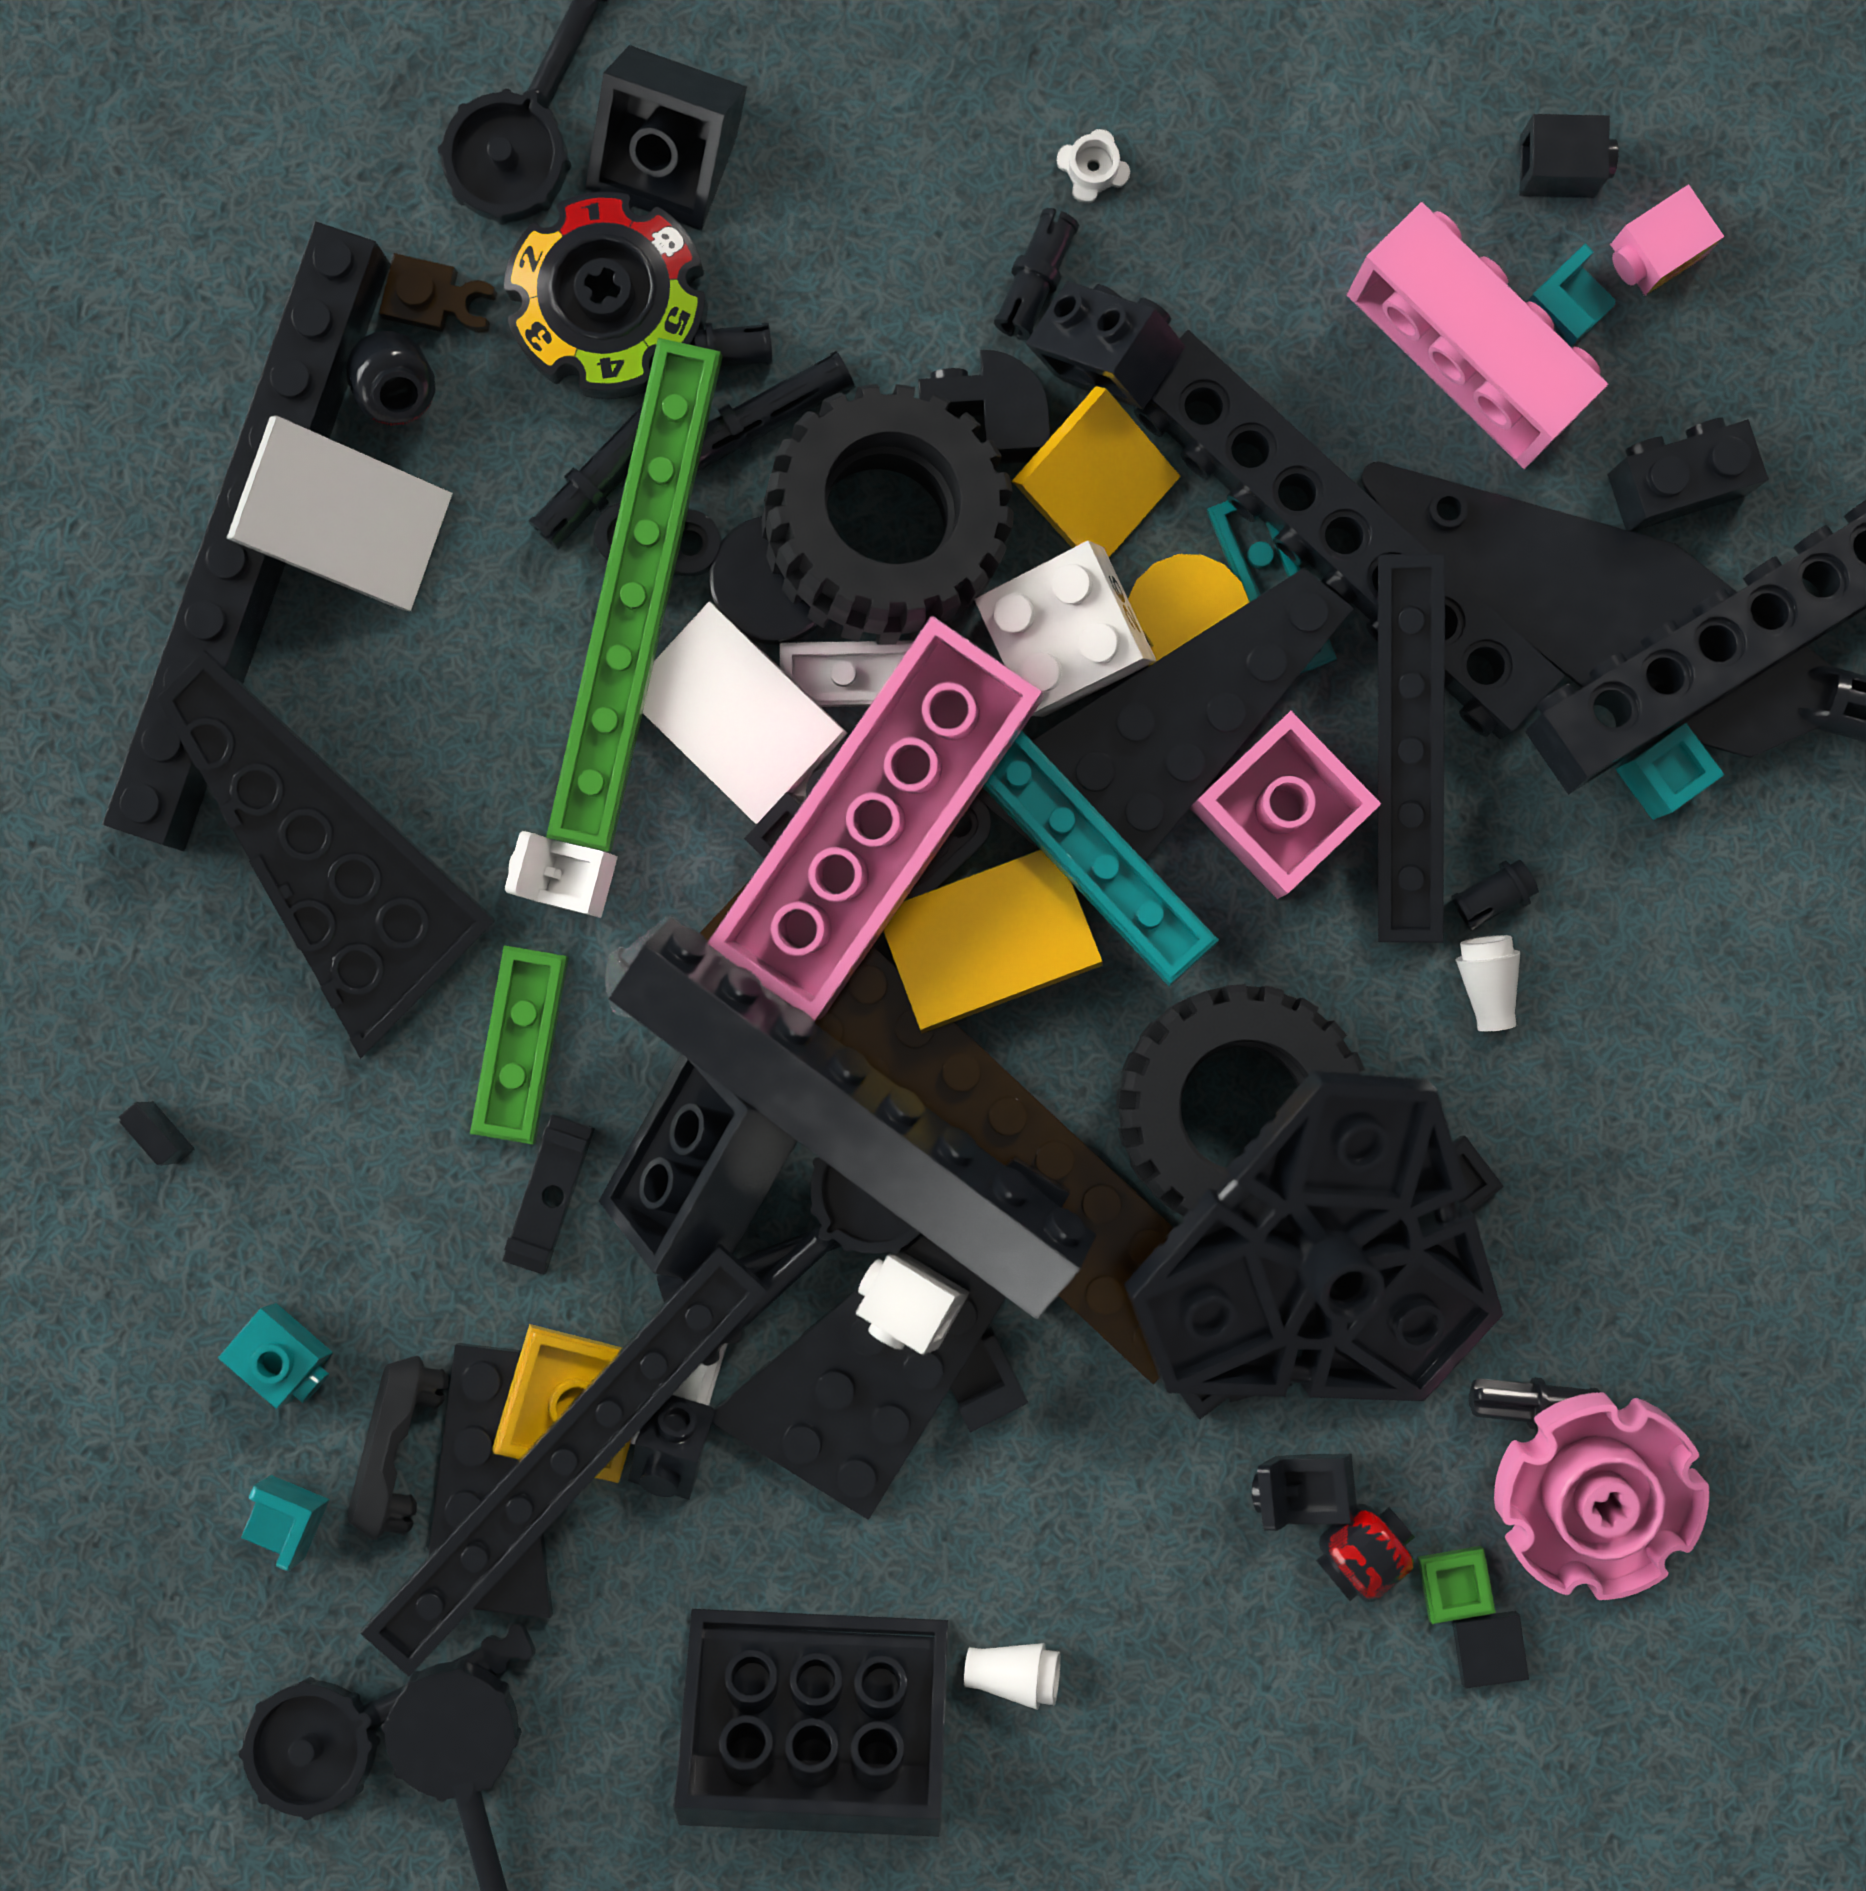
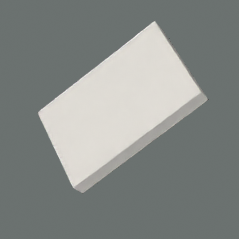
M272 416L269 418L226 539L404 611H411L453 493L279 416Z
M708 602L654 661L643 714L755 824H758L786 792L793 793L848 734L711 602Z

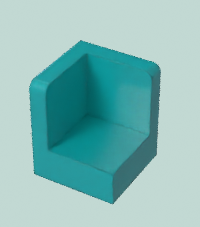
M1586 243L1543 283L1527 301L1537 304L1550 316L1554 323V331L1571 348L1615 305V299L1583 268L1594 253Z
M1687 723L1678 726L1641 754L1615 769L1652 820L1674 812L1724 776V773Z
M270 1475L253 1485L248 1498L256 1503L241 1538L280 1554L276 1567L288 1572L305 1559L330 1499Z

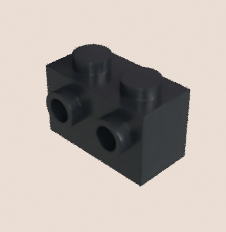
M1069 281L1066 282L1058 296L1053 300L1048 311L1026 342V345L1049 371L1062 381L1092 391L1096 386L1105 388L1117 401L1140 409L1145 408L1186 347L1169 326L1171 322L1170 315L1157 303L1146 298H1140L1136 303L1122 298L1115 291L1101 284H1097L1094 289Z
M1722 417L1715 418L1686 430V439L1665 445L1663 437L1659 436L1628 447L1625 450L1627 457L1608 473L1625 529L1633 532L1746 497L1767 482L1769 479L1749 419L1726 426Z

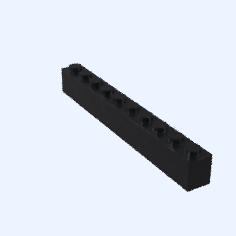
M316 221L314 223L102 823L104 826L185 851L208 785L199 769H196L157 697L203 650L209 652L235 678L244 684L286 563L226 538L270 417L279 416L330 439L348 388L346 364L350 352L362 338L366 337L391 263L374 240Z

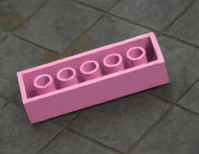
M932 616L715 931L708 944L738 967L745 968L754 973L762 985L791 1006L806 1012L814 1021L823 1018L1044 699L1043 693Z

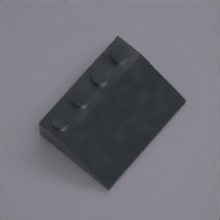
M692 1609L674 1810L679 1825L939 1837L942 1810L948 1620ZM886 1634L928 1635V1636H935V1637L905 1636V1635H886Z

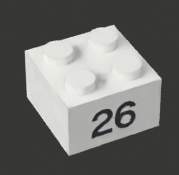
M1089 540L974 599L1005 667L1043 693L1044 699L1032 716L1045 717L1157 662L1104 547Z

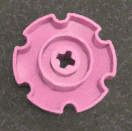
M1603 1392L1567 1398L1536 1415L1534 1421L1538 1425L1537 1435L1526 1443H1521L1517 1440L1510 1443L1500 1462L1495 1482V1509L1505 1524L1514 1525L1512 1530L1505 1535V1539L1519 1562L1535 1579L1556 1592L1569 1595L1576 1586L1587 1584L1598 1600H1611L1634 1595L1665 1579L1669 1574L1664 1565L1666 1558L1675 1551L1691 1552L1702 1533L1707 1518L1709 1485L1697 1470L1689 1469L1691 1464L1699 1458V1453L1691 1440L1667 1414L1644 1400L1633 1398L1628 1406L1617 1410L1615 1404Z

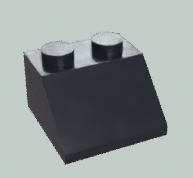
M629 45L603 73L585 189L592 192L628 194L634 207L651 212L655 207H660L677 222L702 230L738 135L747 86Z

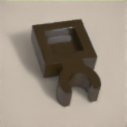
M394 253L379 314L386 320L444 332L447 315L457 317L460 323L468 330L482 333L489 331L490 323L484 317L471 315L468 310L469 305L474 299L479 297L496 300L498 293L491 284L480 280L469 281L461 287L455 286L458 272L453 266Z

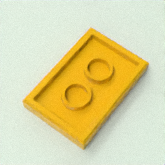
M1042 850L903 901L883 930L922 1034L1103 966L1101 956L1072 882Z

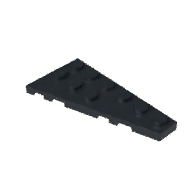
M203 650L157 697V700L196 769H199L220 806L219 809L240 841L250 859L249 862L297 948L302 951L321 985L320 988L331 1008H334L350 1036L349 1040L361 1059L495 922V919L209 652Z

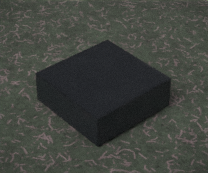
M135 1102L118 1117L121 1125L156 1165L179 1164L195 1149L155 1102Z
M1516 1611L1452 1621L1460 1679L1465 1689L1529 1680L1520 1615Z

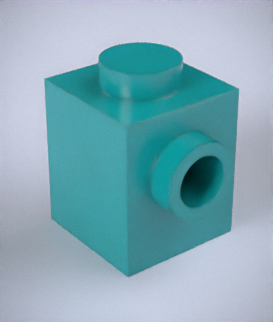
M274 1303L260 1308L218 1359L277 1409L292 1402L294 1398H297L303 1404L319 1389L329 1376V1373L322 1366L333 1352L282 1307Z

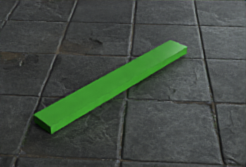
M662 338L657 340L546 838L612 852L723 357L720 351Z

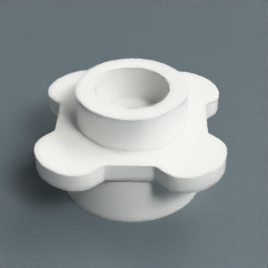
M1095 130L1091 134L1078 139L1073 146H1063L1057 155L1059 169L1067 172L1074 184L1073 196L1082 203L1093 202L1099 192L1111 186L1123 187L1129 179L1130 168L1126 162L1120 161L1114 137L1106 130ZM1092 161L1097 162L1099 169L1096 171L1089 170L1087 167L1088 163Z

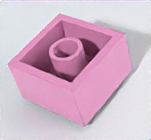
M1290 711L1197 799L1190 809L1251 873L1279 899L1298 885L1370 816L1381 803L1309 728Z

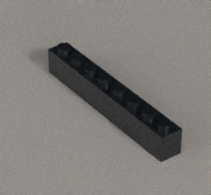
M671 917L644 943L608 998L611 1002L1035 1319L1042 1314L1080 1270L1097 1234L1087 1228L1075 1213L1066 1208H1061L1032 1187L1024 1175L1015 1169L1004 1166L980 1148L968 1133L949 1125L925 1107L913 1092L897 1086L869 1065L861 1053L842 1045L818 1027L806 1012L790 1006L762 985L754 973L745 968L738 967L711 947L706 939L696 930L683 926Z

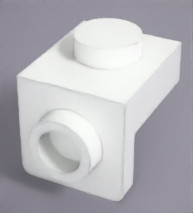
M522 831L519 834L515 851L509 861V874L505 891L535 902L601 918L618 856Z

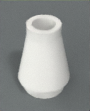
M1486 936L1460 942L1462 956L1456 958V962L1476 1016L1478 1031H1500L1516 1027L1515 1007L1520 951L1513 949L1512 936Z
M1045 1643L986 1649L969 1647L965 1663L964 1686L980 1689L1036 1710L1039 1709L1040 1704L1055 1705L1060 1678V1652L1046 1650Z

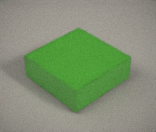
M1476 1546L1418 1557L1428 1617L1432 1624L1496 1613L1484 1548Z

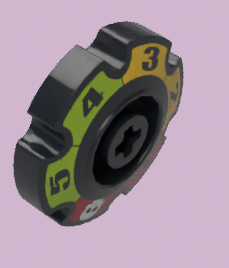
M592 192L568 198L557 204L559 220L555 225L544 228L540 227L537 223H531L523 232L511 253L504 277V289L512 301L521 302L522 305L517 313L508 317L510 329L530 363L554 384H559L567 376L575 375L579 377V387L584 396L589 398L621 399L645 393L658 338L695 346L694 337L700 330L705 328L708 315L706 295L703 291L694 290L690 287L695 279L704 275L699 253L684 228L660 207H655L647 215L634 214V207L630 196L619 192ZM611 285L615 286L618 297L606 296L602 304H598L594 296L596 291L606 294Z

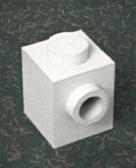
M903 1252L889 1255L885 1261L877 1259L871 1265L858 1289V1292L865 1297L856 1314L872 1323L868 1331L881 1342L900 1350L906 1344L924 1355L939 1349L970 1292Z

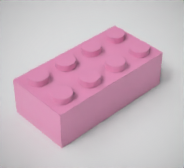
M1421 202L1366 256L1347 296L1525 469L1605 389L1608 383L1600 376V367L1591 355L1581 348H1571L1554 331L1552 319L1540 306L1533 302L1525 303L1508 286V279L1505 273L1493 260L1484 256L1479 258L1461 240L1462 235L1459 228L1448 216L1438 211L1433 213Z

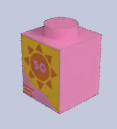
M1688 184L1625 225L1610 244L1615 251L1612 255V260L1622 280L1629 285L1637 283L1646 296L1707 256L1724 238V235Z

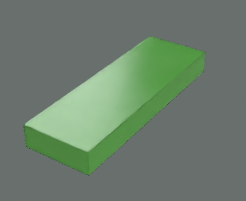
M504 945L470 1134L527 1144L536 1143L568 956Z

